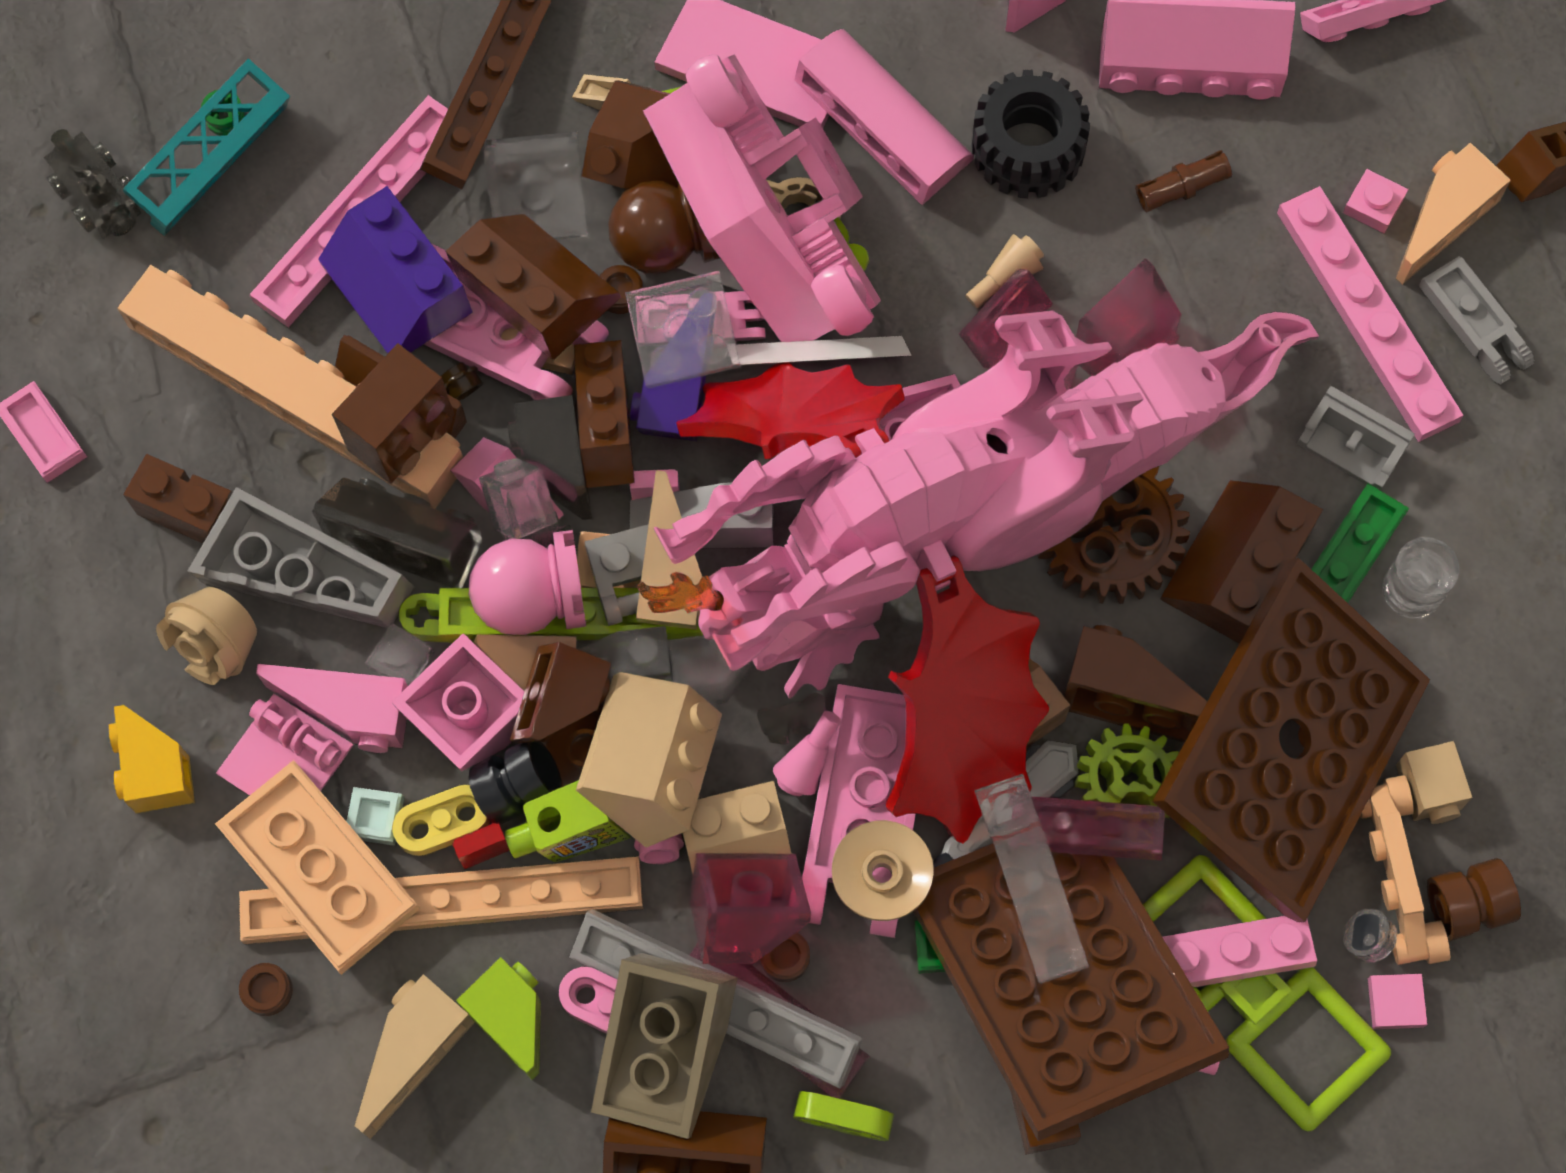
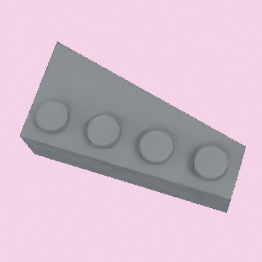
M237 487L187 572L207 585L390 629L399 615L401 604L410 596L415 587L399 572Z

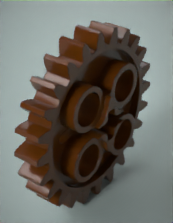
M1160 466L1146 471L1119 489L1130 493L1135 499L1134 502L1122 504L1110 495L1102 501L1093 519L1087 525L1061 543L1037 555L1038 559L1053 558L1047 572L1049 576L1061 571L1065 573L1062 584L1063 589L1077 582L1081 584L1079 598L1083 599L1090 589L1097 590L1099 603H1104L1108 592H1114L1119 604H1123L1127 590L1131 589L1140 600L1144 597L1146 591L1145 583L1155 590H1159L1163 582L1161 574L1169 577L1174 575L1177 567L1172 560L1182 561L1186 552L1179 544L1187 543L1190 531L1181 526L1187 524L1190 514L1187 511L1176 510L1182 505L1184 500L1183 494H1168L1174 479L1171 477L1160 482L1156 479ZM1143 510L1150 512V515L1136 516L1138 512ZM1108 521L1110 526L1102 528L1103 522ZM1120 525L1118 532H1114L1111 528ZM1137 532L1147 533L1154 540V544L1151 546H1140L1133 541L1131 535ZM1086 537L1083 541L1078 543H1073L1071 541V538ZM1091 549H1100L1108 554L1110 560L1106 563H1095L1089 559L1086 552Z

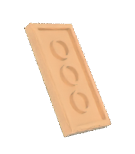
M294 760L215 823L341 975L420 910L416 902Z

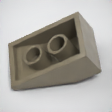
M644 953L621 959L591 1113L686 1139L691 1138L728 1028L738 977Z

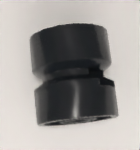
M541 741L516 744L506 750L505 758L500 755H494L472 766L468 776L470 789L480 810L489 821L496 824L499 823V825L523 814V805L562 787V780L556 762Z

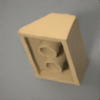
M623 672L613 675L576 791L646 848L688 831L722 713L689 685Z

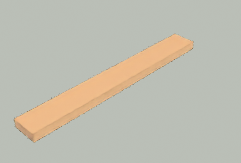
M637 856L398 877L395 879L416 902L420 910L394 931L586 914V912L592 909L600 913L643 909L640 859ZM270 889L239 891L240 940L243 944L310 938Z

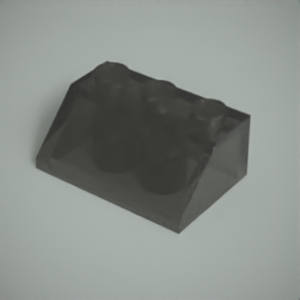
M343 477L315 503L312 513L322 532L380 563L451 588L463 587L483 541L479 528L474 523L475 520L468 514L455 509H449L445 513L430 508L431 505L426 500L413 494L406 493L403 495V498L386 492L387 490L384 486L367 478H360L359 482Z

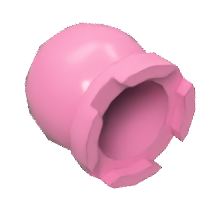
M573 530L554 532V545L550 544L548 549L530 539H508L491 546L478 558L470 573L468 594L475 613L487 626L503 634L527 635L544 629L556 616L559 619L565 616L566 629L586 627Z

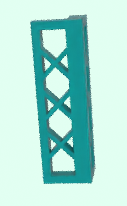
M248 58L123 188V192L151 216L150 224L165 236L287 108L290 95ZM247 75L252 77L268 92L258 103H237L236 87ZM231 93V104H221ZM212 112H232L233 129L227 136H206L205 119ZM238 112H249L239 122ZM200 125V136H190ZM201 144L202 162L196 168L175 169L174 151L180 145ZM207 144H218L208 155ZM169 158V169H158ZM150 177H170L171 194L159 207L139 190ZM176 177H187L176 188Z

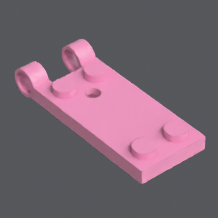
M432 244L433 247L440 254V256L443 258V260L446 262V264L449 266V268L456 275L454 268L445 252L446 250ZM462 283L473 313L424 345L459 362H464L465 365L470 367L476 366L478 371L530 395L545 408L560 412L573 392L571 386L559 376L549 371L541 370L548 356L519 331L513 339L503 340L501 338L502 333L506 329L514 327ZM596 320L572 344L604 342L609 335V331L602 323Z
M842 684L837 685L833 713L841 719V723L827 744L828 750L820 778L795 921L821 924L828 882L833 883V856L841 840L851 830L864 823L877 820L893 821L903 824L912 830L914 828L916 814L895 817L886 808V802L895 785L905 751L907 716L904 695ZM879 867L872 873L873 878L880 883H885L892 877L891 872L884 867ZM898 919L891 921L872 920L870 934L895 938Z

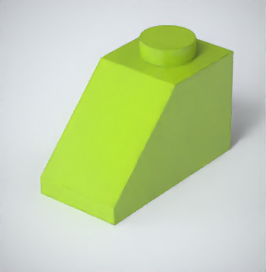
M500 957L456 1001L470 1015L473 1021L533 1080L539 1074L541 1001L533 990L539 982L520 962L517 961L510 967Z

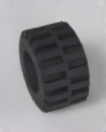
M1023 70L1021 77H1016L1014 72L1004 75L1003 84L994 81L988 86V95L982 94L978 101V107L975 110L971 144L972 154L975 155L974 163L978 171L985 170L984 179L990 185L997 181L1000 183L999 191L1007 195L1010 190L1018 191V198L1028 199V192H1036L1037 198L1047 196L1049 188H1052L1057 193L1065 188L1066 179L1072 182L1078 174L1079 166L1082 167L1090 132L1088 106L1082 105L1083 96L1078 90L1069 91L1070 82L1064 78H1061L1058 82L1052 80L1053 73L1043 71L1042 76H1034L1033 70ZM1032 123L1047 129L1054 139L1043 145L1029 146L1015 141L1006 131L1018 124Z

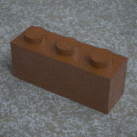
M621 340L574 345L579 436L586 487L594 488L635 483L627 378Z

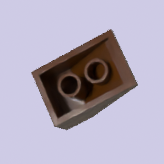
M1095 625L1093 628L1083 626L1064 694L1065 699L1070 704L1068 712L1120 726L1129 723L1132 729L1139 731L1144 726H1147L1150 729V734L1164 735L1166 738L1185 743L1208 701L1136 641L1123 637L1122 632L1118 629L1106 625Z

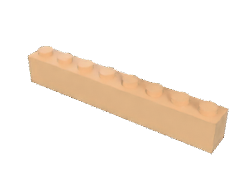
M152 265L148 267L117 308L130 329L388 483L348 451L332 417V413L356 388V386L343 379L344 375L340 370L327 361L320 360L317 364L305 357V351L288 338L282 337L278 341L268 335L267 329L253 317L244 315L241 319L231 313L229 306L216 295L206 292L203 296L191 289L192 285L179 273L173 270H168L167 273H164ZM447 432L438 440L432 439L420 452V459L416 466L404 476L400 474L390 485L434 511L457 479L450 470L463 458L459 448L461 446L460 443Z

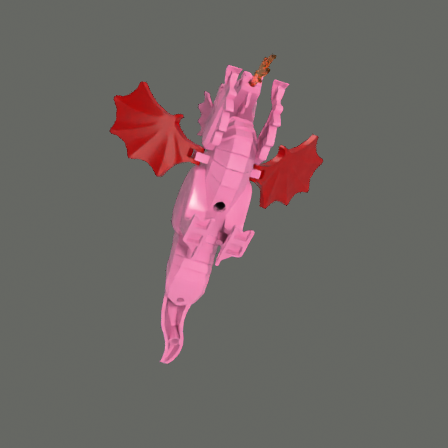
M1054 311L1000 316L995 322V329L1000 337L1009 343L1003 359L985 373L930 401L912 413L898 427L891 441L887 434L880 429V420L905 400L902 385H864L854 377L850 365L811 373L795 368L789 362L774 364L758 377L734 382L706 383L702 387L705 396L704 405L694 415L676 422L679 435L681 437L733 438L762 447L764 458L772 460L761 466L758 460L750 462L731 485H719L713 490L705 510L673 523L674 529L654 527V531L671 562L674 564L681 563L694 555L716 535L722 525L733 515L763 505L799 499L805 500L801 505L799 513L788 528L791 534L787 540L788 544L784 545L785 547L770 546L744 565L722 567L709 577L707 575L702 577L695 586L689 576L680 572H674L670 575L673 583L668 586H649L641 582L637 585V588L643 598L650 600L647 604L652 613H666L683 608L687 613L700 610L698 626L705 639H714L729 669L732 671L740 669L750 661H753L757 670L765 671L780 663L800 658L794 672L784 687L785 693L791 699L804 684H811L817 690L824 689L836 665L852 663L855 651L862 641L876 640L880 637L873 623L879 621L884 603L903 596L916 584L923 618V631L918 652L909 670L903 673L891 671L888 676L904 694L907 717L905 751L895 785L886 802V808L895 817L917 813L935 817L943 823L948 834L954 840L964 844L969 839L978 819L996 802L1008 797L1025 795L1031 792L1032 786L1026 772V745L1035 728L1049 712L1048 704L1034 687L1028 666L1031 644L1040 625V620L1030 612L1001 609L986 603L965 578L964 571H986L1022 562L1050 549L1078 532L1093 519L1103 500L1139 475L1167 463L1202 432L1252 399L1274 378L1281 359L1291 346L1318 339L1319 335L1308 319L1282 312L1263 314L1253 320L1245 331L1230 343L1202 352H1197L1192 347L1179 346V344L1157 343L1148 349L1130 354L1118 363L1114 362L1096 376H1091L1075 388L1066 390L1064 378L1070 369L1078 364L1095 360L1112 350L1109 342L1084 343L1074 336L1063 316ZM949 586V589H946L937 594L936 591Z

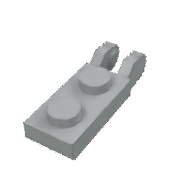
M1458 256L1422 278L1419 284L1421 290L1475 358L1478 356L1482 369L1490 376L1493 382L1501 385L1509 380L1511 376L1508 366L1493 347L1502 342L1506 355L1520 369L1525 370L1534 364L1533 361L1535 360L1532 351L1516 331L1517 326L1462 257Z

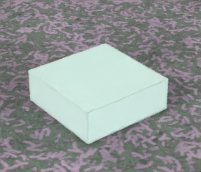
M353 787L346 822L365 842L395 846L396 840L393 836L392 825L396 814L403 808L404 796L400 793Z

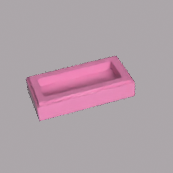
M34 381L0 402V417L47 483L87 458Z

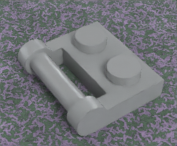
M649 524L585 541L586 552L608 626L623 622L622 617L637 613L639 593L617 598L613 587L641 580Z

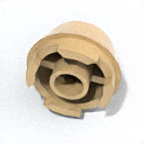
M206 587L170 603L166 607L165 617L156 626L157 636L163 648L167 651L173 645L180 655L190 663L184 670L194 678L210 685H215L221 678L226 679L229 676L240 674L257 636L256 625L248 611L231 595L214 587Z

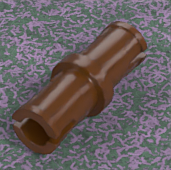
M1219 150L1187 165L1179 163L1172 166V171L1153 180L1135 185L1137 198L1141 207L1147 213L1179 198L1187 200L1195 197L1196 191L1231 178L1232 169L1225 153Z

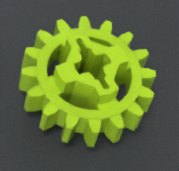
M1129 723L1123 724L1117 737L1109 728L1104 729L1101 735L1103 745L1091 739L1086 747V751L1091 757L1081 756L1076 766L1086 772L1077 776L1075 781V787L1088 790L1080 801L1081 805L1089 806L1094 804L1097 810L1093 820L1097 822L1105 815L1111 818L1110 830L1114 832L1122 822L1128 823L1131 834H1136L1140 828L1141 821H1144L1152 830L1160 822L1158 813L1169 818L1165 812L1152 802L1161 785L1154 779L1153 766L1157 765L1163 783L1179 752L1172 751L1166 754L1163 747L1166 744L1167 738L1163 735L1155 742L1150 740V729L1147 726L1143 727L1139 735H1132ZM1121 749H1133L1140 752L1123 753ZM1098 768L1101 769L1100 774L1106 778L1107 791L1103 793L1099 785ZM1133 772L1138 776V779L1128 786L1122 781V778ZM1137 804L1141 808L1129 809L1121 807L1120 805Z

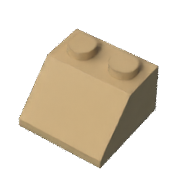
M774 781L697 800L690 828L682 834L702 914L799 890L787 830Z

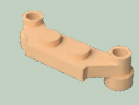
M1405 775L1386 778L1383 784L1376 785L1360 815L1362 819L1371 817L1376 831L1369 832L1372 854L1376 862H1384L1388 880L1381 881L1383 899L1388 911H1396L1400 933L1391 935L1392 951L1397 965L1426 960L1428 964L1450 961L1449 942L1442 921L1424 922V907L1401 816L1411 815L1414 812L1411 790Z

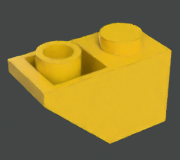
M125 705L114 706L116 723L109 724V738L113 752H119L121 770L114 771V785L118 799H124V802L135 813L195 803L190 757L178 742Z

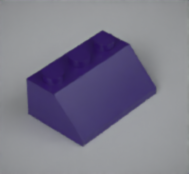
M388 186L346 212L318 258L322 267L387 354L397 343L411 353L473 313L462 283Z

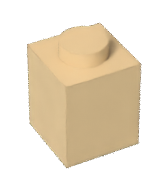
M1454 741L1406 752L1396 764L1399 776L1405 775L1409 783L1414 812L1412 817L1414 821L1430 818L1431 824H1439L1461 816L1459 810H1462L1473 798Z

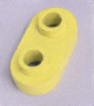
M460 785L403 807L394 818L392 831L398 845L405 852L415 856H423L453 845L452 843L455 839L488 826L490 821L477 805L470 785ZM465 807H472L476 810L475 816L469 821L458 819L459 812ZM419 824L427 825L429 830L425 837L421 839L412 837V830L415 826Z

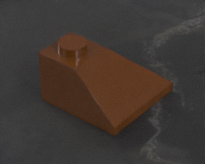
M620 80L614 81L589 131L581 177L625 189H630L641 182L663 181L677 187L679 182L643 110L670 93Z

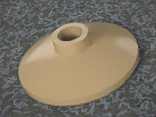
M871 821L854 828L841 840L832 860V880L839 898L854 913L870 920L891 921L912 913L927 897L933 881V860L927 845L912 829L893 821ZM879 867H884L891 872L892 877L889 881L880 883L873 878V871Z

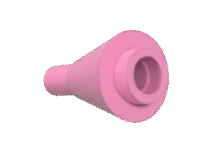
M824 711L811 734L804 737L774 765L773 773L777 778V783L786 793L793 796L813 795L816 793L828 750L827 744L841 723V719L835 713Z

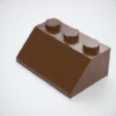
M525 214L481 219L445 251L458 279L553 361L621 298L620 293Z
M1230 480L1160 600L1240 644L1285 561L1298 557L1323 509L1281 486Z
M700 1111L692 1137L689 1139L609 1117L604 1139L603 1173H763L767 1117Z

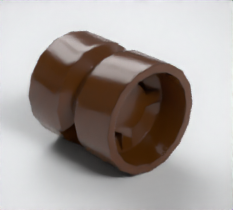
M1499 858L1471 865L1467 870L1466 876L1461 871L1456 873L1450 871L1430 877L1427 880V895L1435 921H1442L1449 941L1478 932L1481 923L1487 928L1493 929L1517 922L1521 917V904L1517 887L1508 867Z

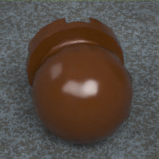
M663 181L641 182L624 191L611 210L608 222L609 240L616 254L626 264L645 274L667 273L678 268L686 262L693 251L696 254H701L704 263L721 259L708 242L680 184L675 187Z

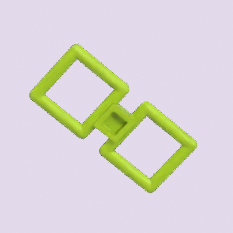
M1205 855L1195 856L1143 904L1154 922L1201 879L1242 923L1267 919ZM1313 967L1300 969L1286 983L1274 973L1206 985L1201 991L1193 987L1208 1012L1220 1000L1225 998L1245 1019L1225 1040L1230 1047V1054L1304 1131L1316 1129L1391 1056L1389 1045ZM1307 991L1366 1051L1309 1106L1250 1045Z

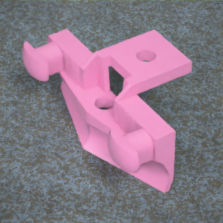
M712 54L698 59L686 73L688 83L643 110L708 242L781 342L813 341L834 329L843 336H850L861 332L872 322L874 315L870 309L877 306L881 299L835 224L834 219L848 211L863 196L825 131L815 117L784 137L735 54L722 61L718 55ZM797 155L823 200L787 215L766 178Z

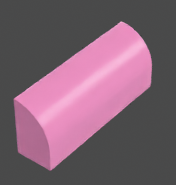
M844 29L829 34L799 59L794 80L921 205L973 161L974 155Z

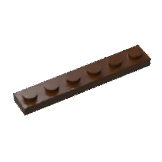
M552 0L500 1L422 162L420 170L461 190L463 189Z

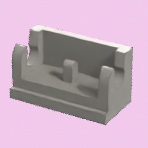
M1330 386L1306 424L1297 445L1367 485L1369 483L1381 491L1415 433Z

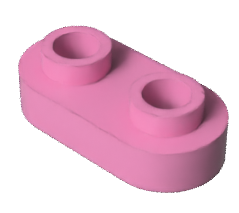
M591 967L573 969L561 981L559 987L560 1002L571 1017L607 1034L617 979ZM585 987L592 988L595 991L593 1001L588 1004H582L577 1001L578 992Z

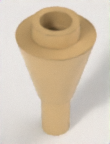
M1012 234L987 271V276L965 295L967 300L978 309L998 290L1002 291L1043 270V266L1039 261L1044 257L1043 252L1027 235L1020 239Z

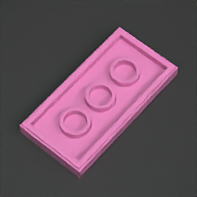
M721 0L686 1L655 60V70L687 82L686 73L698 59L712 54L718 55L722 61L735 54L771 116L799 127L816 117L822 128L829 117V114L794 80L799 59L818 44L821 39Z

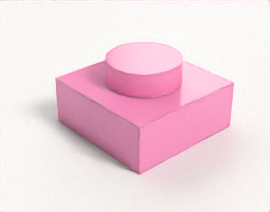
M1366 169L1347 202L1343 213L1385 233L1403 202L1408 189Z

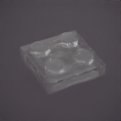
M719 271L625 292L647 388L741 367Z

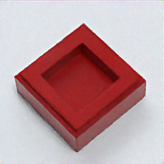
M493 823L455 839L452 843L464 869L510 851L499 823Z

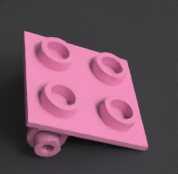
M273 694L267 702L259 699L252 706L249 716L255 720L216 774L250 796L294 760L316 787L322 791L354 745L276 694Z

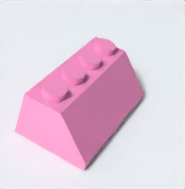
M1108 0L1100 39L1099 88L1112 89L1119 93L1145 90L1157 91L1163 95H1175L1180 92L1202 93L1208 97H1221L1226 94L1248 95L1250 98L1258 100L1280 97L1288 75L1295 2L1264 0Z

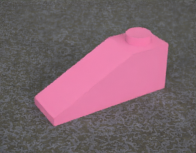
M265 664L257 665L256 674L266 688L349 741L358 744L359 749L374 753H385L388 751V747H403L407 718L392 704V701L408 687L404 678Z

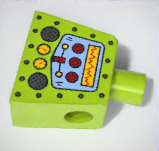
M579 780L525 803L523 810L527 823L505 830L508 848L515 859L537 851L552 862H560L630 839L631 836L576 791Z

